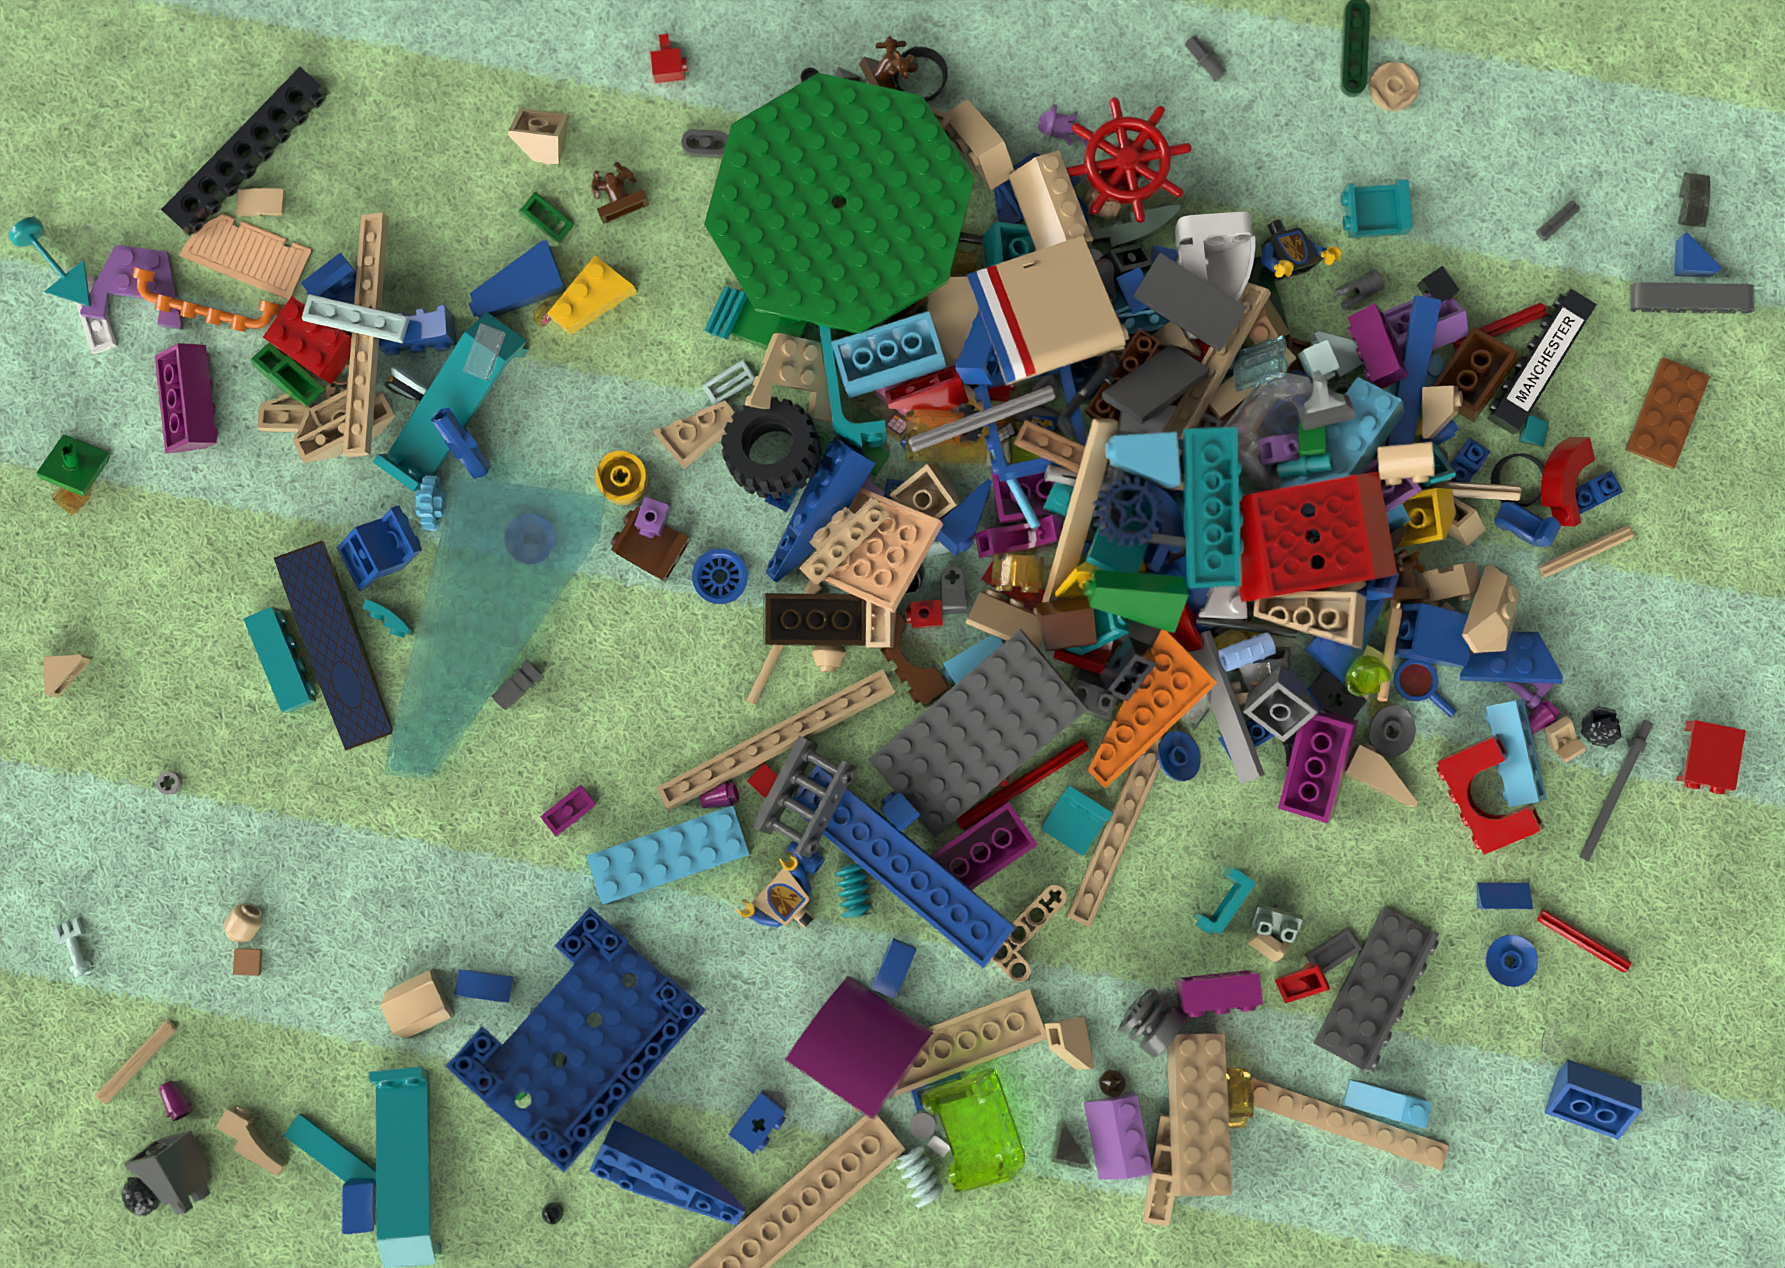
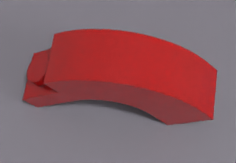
M1568 437L1553 449L1543 470L1541 480L1543 507H1550L1552 517H1555L1561 526L1576 527L1581 524L1575 496V486L1582 469L1595 461L1590 437Z

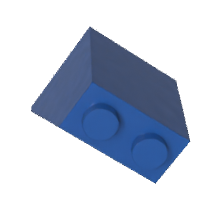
M1423 603L1401 605L1402 614L1394 656L1450 667H1467L1471 652L1468 643L1462 636L1468 618L1467 614Z

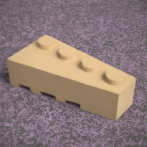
M1298 592L1255 600L1253 616L1270 623L1362 649L1366 597L1357 592Z

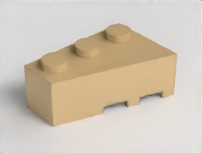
M967 99L946 112V114L952 117L945 130L947 136L955 140L959 150L966 155L988 188L992 190L1007 181L1009 175L1014 172V168L1005 142Z

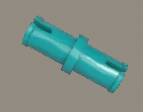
M1331 454L1310 458L1308 456H1301L1299 460L1278 462V473L1281 479L1297 475L1307 477L1311 473L1333 470Z

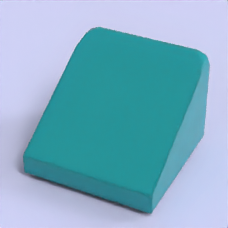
M1529 415L1521 427L1518 442L1544 447L1549 422Z

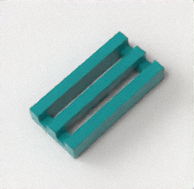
M725 286L704 331L710 335L728 340L748 298L745 292H739L736 289Z

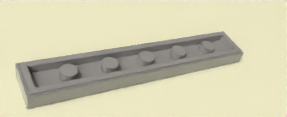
M1210 630L1200 634L1205 642L1203 649L1192 651L1191 654L1218 682L1207 693L1240 784L1265 774L1226 671L1220 662L1219 653Z

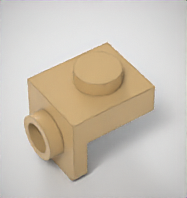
M1567 716L1545 728L1551 750L1564 762H1568L1586 751L1585 745L1577 739L1573 721Z

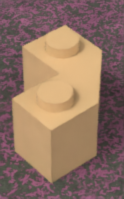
M1476 562L1462 563L1448 568L1414 574L1415 587L1428 588L1430 599L1411 600L1412 604L1423 603L1437 607L1439 606L1438 601L1458 597L1459 602L1474 599L1473 594L1477 592L1480 583Z

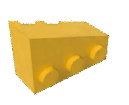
M594 255L547 314L552 321L572 335L596 320L597 317L606 311L616 307L617 304L628 297L635 295L637 291L634 285Z

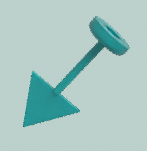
M27 217L17 222L9 232L10 241L18 247H26L33 244L61 277L44 292L90 307L85 261L82 260L69 272L65 273L38 241L44 229L41 221L36 217Z

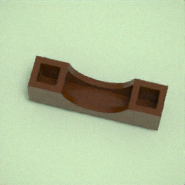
M896 611L894 647L881 648L880 651L888 662L893 660L897 666L894 672L901 683L907 681L911 687L908 693L915 704L920 702L922 706H925L949 690L935 667L919 668L910 664L903 657L899 643L907 624L899 612Z

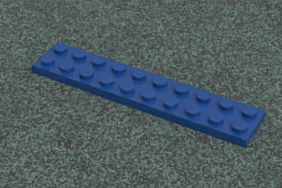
M818 765L814 767L808 776L809 779L827 789L834 777L832 773ZM801 786L793 796V799L816 812L822 797ZM847 787L823 835L980 967L986 968L1017 926L902 831L899 832L890 821Z

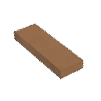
M1025 420L1014 442V445L1076 473L1079 472L1086 447Z

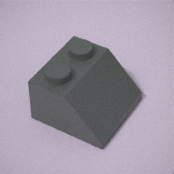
M1280 665L1247 694L1244 713L1284 742L1317 714L1318 708L1302 680L1283 665Z

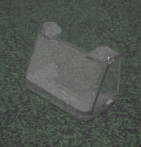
M1273 371L1264 375L1223 427H1237L1238 459L1241 461V472L1262 492L1278 489L1283 479L1280 478L1278 471L1274 470L1278 464H1261V449L1258 440L1271 436L1299 434L1300 419L1297 407L1304 406V403L1311 398L1313 393V385L1308 377Z

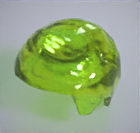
M1362 655L1355 659L1347 670L1345 684L1349 693L1358 697L1377 694L1380 691L1381 683L1390 681L1391 672L1379 658L1372 655Z

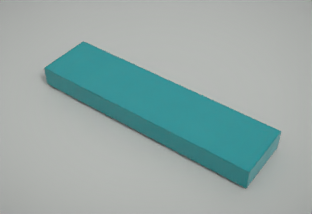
M302 1113L296 1117L283 1135L344 1182L354 1178L375 1181L376 1185V1169Z

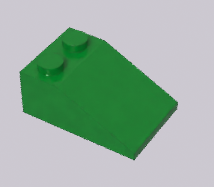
M747 298L731 335L767 350L773 334L781 333L804 338L811 322L788 319L768 312H758Z

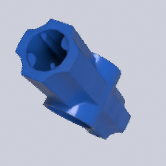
M449 407L437 411L431 421L444 437V442L455 458L462 462L473 479L485 476L491 466L483 453L478 449V444L466 427L463 428Z

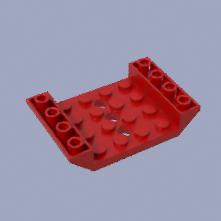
M1379 472L1352 475L1242 496L1241 501H1239V512L1242 513L1243 524L1240 527V538L1243 540V552L1240 554L1241 586H1238L1241 602L1397 575ZM1304 503H1310L1314 506L1315 514L1313 517L1305 518L1301 514L1300 509ZM1309 529H1315L1319 532L1320 538L1316 544H1310L1305 539V534ZM1314 555H1320L1324 559V566L1320 570H1315L1310 566V559Z

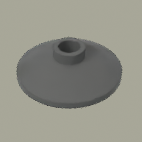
M1390 705L1381 708L1375 713L1369 725V738L1372 746L1385 756L1403 754L1410 748L1415 738L1416 727L1414 719L1406 709L1400 706ZM1388 726L1390 727L1389 734L1386 733V729Z

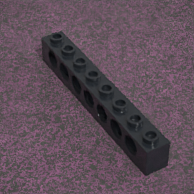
M299 67L161 210L189 236L192 233L199 232L204 226V221L221 209V203L227 197H232L237 193L239 185L244 179L251 178L256 172V167L262 161H267L271 158L274 148L279 143H285L291 135L290 132L307 120V114L313 108H318L324 103L327 92L303 68ZM298 96H303L300 103H294ZM286 114L282 121H277L279 115ZM269 131L266 138L260 139V135L263 132ZM251 149V153L247 157H242L245 150ZM234 167L231 174L225 175L228 168ZM216 185L215 191L208 193L210 186ZM199 202L198 208L195 211H191V206Z

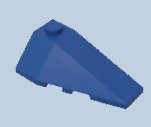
M1366 600L1362 649L1314 636L1303 650L1340 682L1344 683L1361 662L1385 600Z

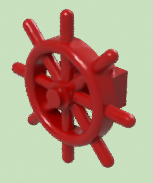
M1113 97L1110 100L1113 119L1104 123L1095 132H1092L1080 123L1072 125V131L1089 142L1085 152L1084 164L1066 167L1069 177L1086 174L1091 186L1099 193L1090 207L1091 214H1098L1106 201L1110 200L1120 204H1132L1136 221L1143 223L1146 217L1142 201L1152 197L1160 188H1163L1177 198L1183 196V189L1166 178L1171 166V156L1189 153L1192 146L1189 143L1168 145L1166 138L1156 127L1165 113L1163 106H1157L1148 121L1137 117H1123L1120 101L1118 98ZM1126 131H1134L1139 134L1133 141L1128 138ZM1116 132L1119 143L1118 147L1106 141L1105 138ZM1149 139L1156 149L1148 150L1143 145ZM1097 148H1100L1114 158L1095 161ZM1159 159L1158 173L1148 167L1152 160ZM1141 176L1151 181L1148 185L1139 189L1138 181Z

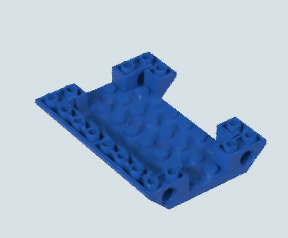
M591 907L586 910L554 946L573 967L510 1037L502 1044L488 1030L481 1026L445 1066L563 1173L567 1171L706 1011L702 1005L668 975L665 977L628 944V940ZM629 973L637 978V984L632 988H627L622 983L623 976ZM591 1013H598L602 1017V1023L598 1027H591L587 1023V1017ZM561 1052L566 1055L567 1062L563 1067H555L552 1064L551 1058L555 1053ZM520 1093H527L531 1097V1103L526 1108H520L515 1103V1099Z

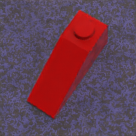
M956 365L884 391L889 409L947 411L951 408L959 407L960 403H968L969 399L961 377L956 371Z

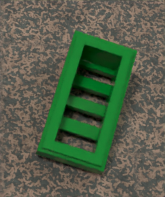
M536 192L532 194L519 211L522 217L558 243L562 241L575 224ZM536 203L541 205L534 215L530 213ZM544 209L549 211L542 221L537 219ZM553 215L557 218L552 225L547 227L545 224ZM561 221L564 222L565 225L556 234L553 230Z

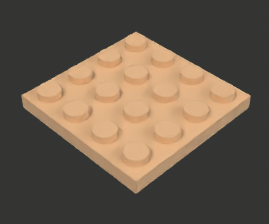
M861 488L848 509L855 514L871 498H875L889 513V516L822 581L894 613L943 523L939 519Z

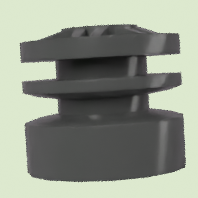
M1153 987L1131 1004L1118 1029L1125 1034L1132 1028L1128 1037L1131 1040L1143 1034L1144 1037L1139 1047L1152 1058H1155L1177 1036L1187 1020V1015L1175 1005L1163 1011L1162 1008L1166 998L1160 996L1155 1000L1158 991Z

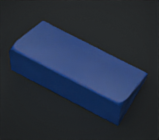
M1477 883V908L1533 909L1529 883Z
M350 1178L342 1186V1234L374 1231L375 1181Z

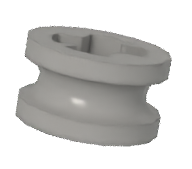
M163 772L158 776L156 786L163 794H175L182 787V778L175 772ZM168 776H170V779L175 780V784L171 785V790H169V787H164V782L167 781Z

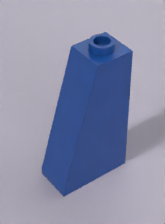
M547 240L540 241L469 293L472 302L468 304L474 317L478 316L480 318L486 312L493 317H498L566 291Z

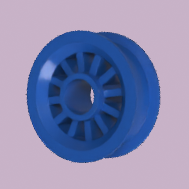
M720 548L707 551L699 557L693 567V586L696 592L710 603L727 604L733 602L742 595L747 585L748 572L746 565L741 557L733 551ZM722 559L727 560V562H726V564L724 565V567H723ZM715 560H718V566H717V567L715 566V564H714V562H713V561H715ZM709 563H710L711 566L713 567L712 570H710V569L707 568V565H708ZM731 563H733L735 566L728 570ZM738 570L739 574L731 575L732 573ZM705 571V572L709 573L710 575H704V576H703V572ZM718 571L727 573V580L722 584L714 582V575ZM731 579H739L738 584L731 581ZM702 580H711V581H709V582H707L706 584L703 585V581H702ZM729 584L735 587V589L732 592L728 587ZM713 585L711 591L708 592L706 589ZM717 588H719V595H714ZM723 588H726L729 594L723 595Z

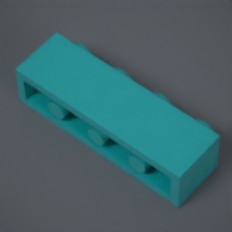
M271 606L243 618L281 712L290 713L316 702L314 697L317 694L313 682L311 680L308 681L304 672L307 671V666L303 658H298L295 648L298 645L295 637L292 634H288L285 626L288 624V620L284 612Z

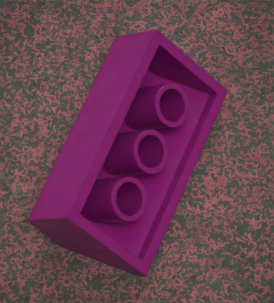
M177 343L154 356L165 454L208 448L216 444L218 438V430L215 427L214 420L215 405L212 402L211 394L212 380L209 376L208 367L210 358L207 354L206 345Z
M991 472L999 526L1027 521L1006 481L1000 482L999 475H994ZM1046 472L1016 478L1038 519L1053 515V513L1043 509L1055 483L1053 481H1045Z
M1318 712L1298 729L1278 809L1324 823H1329L1333 819L1359 720L1334 713Z
M1007 802L930 855L973 890L1038 844L1013 807Z

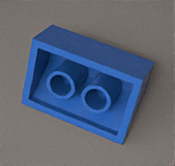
M1567 1059L1556 1075L1545 1114L1619 1140L1642 1111V1086Z

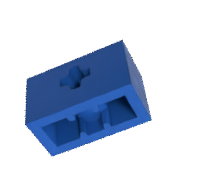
M762 1090L728 1135L752 1154L757 1149L762 1151L770 1141V1138L767 1136L773 1128L778 1130L786 1120L784 1116L786 1109ZM762 1117L765 1120L763 1124L765 1128L759 1127L757 1130L754 1127L756 1123L754 1119L760 1120Z

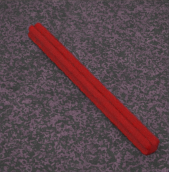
M1080 739L962 814L956 819L958 825L962 830L971 826L1089 750L1087 743L1084 739Z

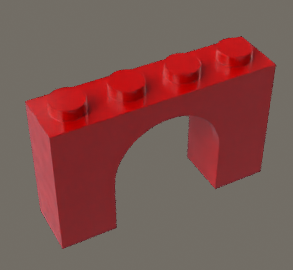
M1497 733L1441 758L1437 762L1438 767H1436L1439 777L1442 781L1446 780L1450 788L1448 794L1454 804L1457 803L1462 811L1460 817L1466 827L1469 826L1473 833L1472 841L1477 850L1481 849L1483 855L1536 834L1544 828V824L1533 803L1507 814L1494 815L1483 811L1473 800L1471 783L1474 776L1487 768L1505 761L1509 757Z

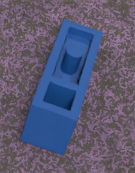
M989 478L941 520L943 526L936 539L955 557L961 551H968L974 544V537L991 490L992 481Z
M892 791L881 801L884 805L880 809L899 832L920 816L900 792L895 795Z

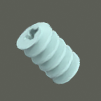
M922 1146L914 1147L894 1159L902 1160L897 1166L898 1170L905 1168L907 1170L902 1175V1179L911 1178V1181L906 1186L907 1189L916 1188L911 1197L921 1198L916 1207L924 1206L936 1200L944 1189L942 1184H935L939 1180L938 1175H930L934 1171L933 1165L925 1166L929 1161V1157L921 1156L925 1151Z

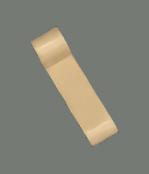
M1055 884L1048 885L1012 921L1015 926L1019 925L1025 929L1024 937L1020 940H1015L1010 935L1003 944L1007 947V954L1003 958H996L994 956L992 959L1016 982L1025 981L1031 971L1028 962L1017 951L1064 905L1067 895L1061 886ZM1059 890L1058 897L1060 900L1058 902L1051 901L1048 906L1052 909L1048 912L1046 907L1040 904L1039 901L1042 899L1046 903L1051 897L1048 894L1049 891L1056 892ZM1039 907L1043 911L1042 919L1037 922L1032 921L1029 917L1031 909ZM1020 962L1025 965V972L1017 977L1012 974L1011 968L1013 964Z

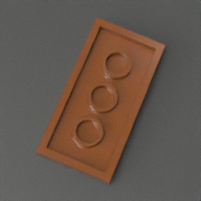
M1664 357L1661 358L1625 450L1670 469L1675 468L1710 376Z

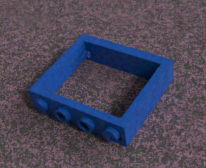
M1069 364L1021 380L1025 381L1058 373L1066 407L1076 394ZM1002 373L999 374L992 385L977 384L978 387L973 388L976 402L982 403L983 411L992 408L988 389L1006 385ZM1079 407L1070 422H1072V426L1076 431L1074 435L1075 442L1086 446L1088 439ZM996 423L984 425L987 426L989 435L985 436L988 451L993 450L995 458L991 460L994 475H999L1000 482L1046 472L1048 465L1063 468V466L1045 458L1006 466Z

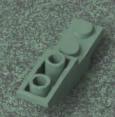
M1172 202L1159 204L1158 208L1148 209V207H1143L1146 217L1143 223L1136 221L1133 210L1128 218L1129 223L1117 221L1112 223L1111 226L1103 228L1100 225L1090 226L1088 228L1093 238L1092 245L1108 243L1109 250L1138 244L1166 227L1178 215L1181 209L1180 204L1173 205Z

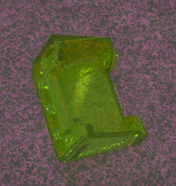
M995 1069L981 1070L933 1087L921 1094L923 1108L930 1115H939L954 1161L951 1163L950 1169H948L947 1176L949 1182L953 1185L955 1193L1011 1182L1024 1167L1026 1161L1025 1151Z

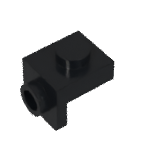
M960 403L959 407L951 408V414L963 416L964 418L981 412L976 411L975 406ZM983 426L961 434L959 442L967 444L976 443L977 439H980Z

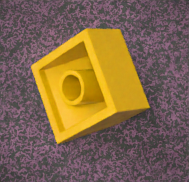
M1434 488L1420 491L1402 503L1410 521L1403 525L1408 529L1398 548L1446 539L1456 514L1452 489Z

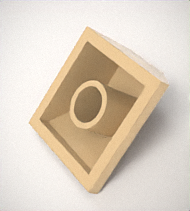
M519 108L508 130V135L533 161L542 162L546 165L559 164L564 150L568 114Z

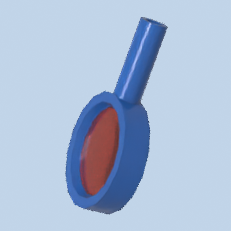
M1411 659L1404 661L1398 666L1394 673L1393 682L1395 690L1401 697L1414 702L1429 698L1449 717L1456 713L1457 710L1435 691L1438 685V676L1430 663Z

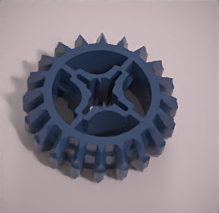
M1124 476L1122 482L1119 478L1113 479L1114 487L1110 483L1104 485L1107 493L1104 491L1097 493L1103 501L1096 500L1093 503L1094 506L1100 507V510L1092 512V515L1095 517L1100 516L1101 520L1096 521L1094 524L1096 527L1104 526V529L1100 531L1101 536L1108 532L1110 533L1107 540L1109 543L1113 542L1117 537V546L1119 547L1123 546L1125 540L1128 548L1134 546V540L1138 546L1143 545V537L1149 541L1153 538L1150 531L1157 533L1160 530L1154 523H1162L1164 520L1162 517L1157 516V513L1164 512L1163 507L1157 508L1156 503L1162 501V498L1154 499L1152 495L1157 492V489L1153 488L1148 491V481L1143 482L1139 486V477H1134L1132 484L1129 476ZM1123 490L1135 492L1128 502L1121 499L1117 500L1114 498L1115 494ZM1142 499L1147 506V519L1145 518L1146 515L1140 510ZM1109 505L1117 514L1114 524L1109 516ZM1130 505H1132L1130 512L1133 514V516L1127 517V519H1125L1126 510H1124V508H1127ZM1129 522L1143 526L1136 533L1121 531Z

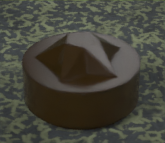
M1107 1070L1099 1078V1087L1105 1095L1116 1097L1124 1091L1125 1079L1118 1071Z

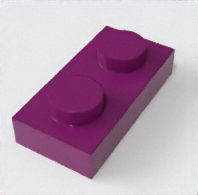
M579 785L540 817L554 836L557 837L597 806V804L585 788Z

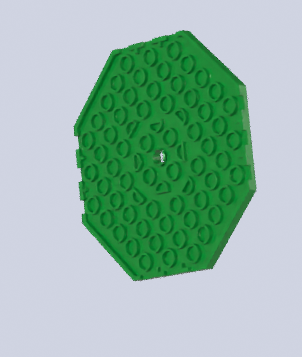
M817 73L731 124L704 225L756 311L773 313L788 319L803 320L815 323L818 326L831 329L837 328L850 331L853 334H860L872 329L948 284L971 191L974 186V177L922 95ZM835 197L846 199V204L843 208L833 207L832 203Z

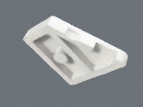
M1238 586L1209 588L1207 592L1209 598L1205 607L1200 609L1199 617L1247 618V601L1241 602Z

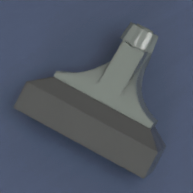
M1320 370L1312 372V396L1304 403V406L1297 407L1303 430L1306 431L1355 419V411L1349 396L1333 392L1327 386V378L1321 374Z

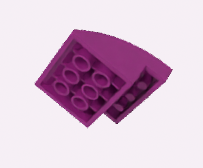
M847 976L821 1007L784 1060L874 1120L887 1099H892L934 1033Z

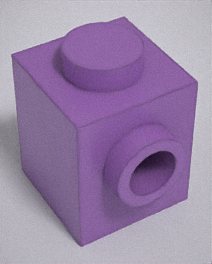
M1299 434L1271 436L1258 440L1262 465L1299 460L1301 457L1299 456Z
M644 497L635 522V527L640 530L639 534L649 538H654V535L661 537L671 511L670 506Z

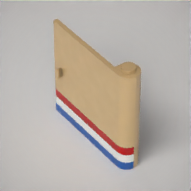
M1083 235L967 274L1006 385L1125 346V340L1129 339L1125 325L1119 324Z

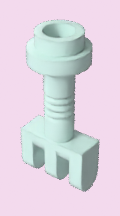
M78 917L72 919L73 930L69 921L62 923L64 934L59 925L53 927L56 942L58 944L67 943L74 964L69 970L71 974H74L75 978L89 974V968H91L90 961L84 962L78 946L77 937L85 934Z

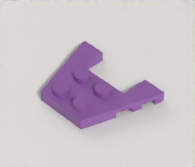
M115 245L89 293L90 307L83 305L80 315L82 317L105 320L109 295L144 299L137 289V278L132 277L134 267L155 272L154 281H148L147 287L151 292L177 299L168 252ZM171 308L170 313L159 310L157 323L159 327L182 329L183 325L178 309Z

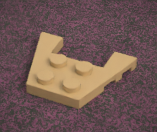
M781 333L773 334L761 362L763 367L759 376H756L752 384L754 386L751 396H747L745 405L760 409H770L772 384L810 392L808 413L810 417L814 420L832 422L821 343Z

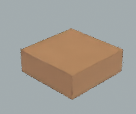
M235 948L233 975H261L263 949Z

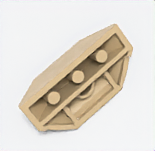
M348 389L307 410L298 432L293 438V443L304 463L335 458L343 454ZM375 392L372 438L380 435L395 418L386 396L379 392Z
M1491 564L1485 566L1462 633L1473 653L1506 651L1517 617L1518 588L1512 584L1507 575Z

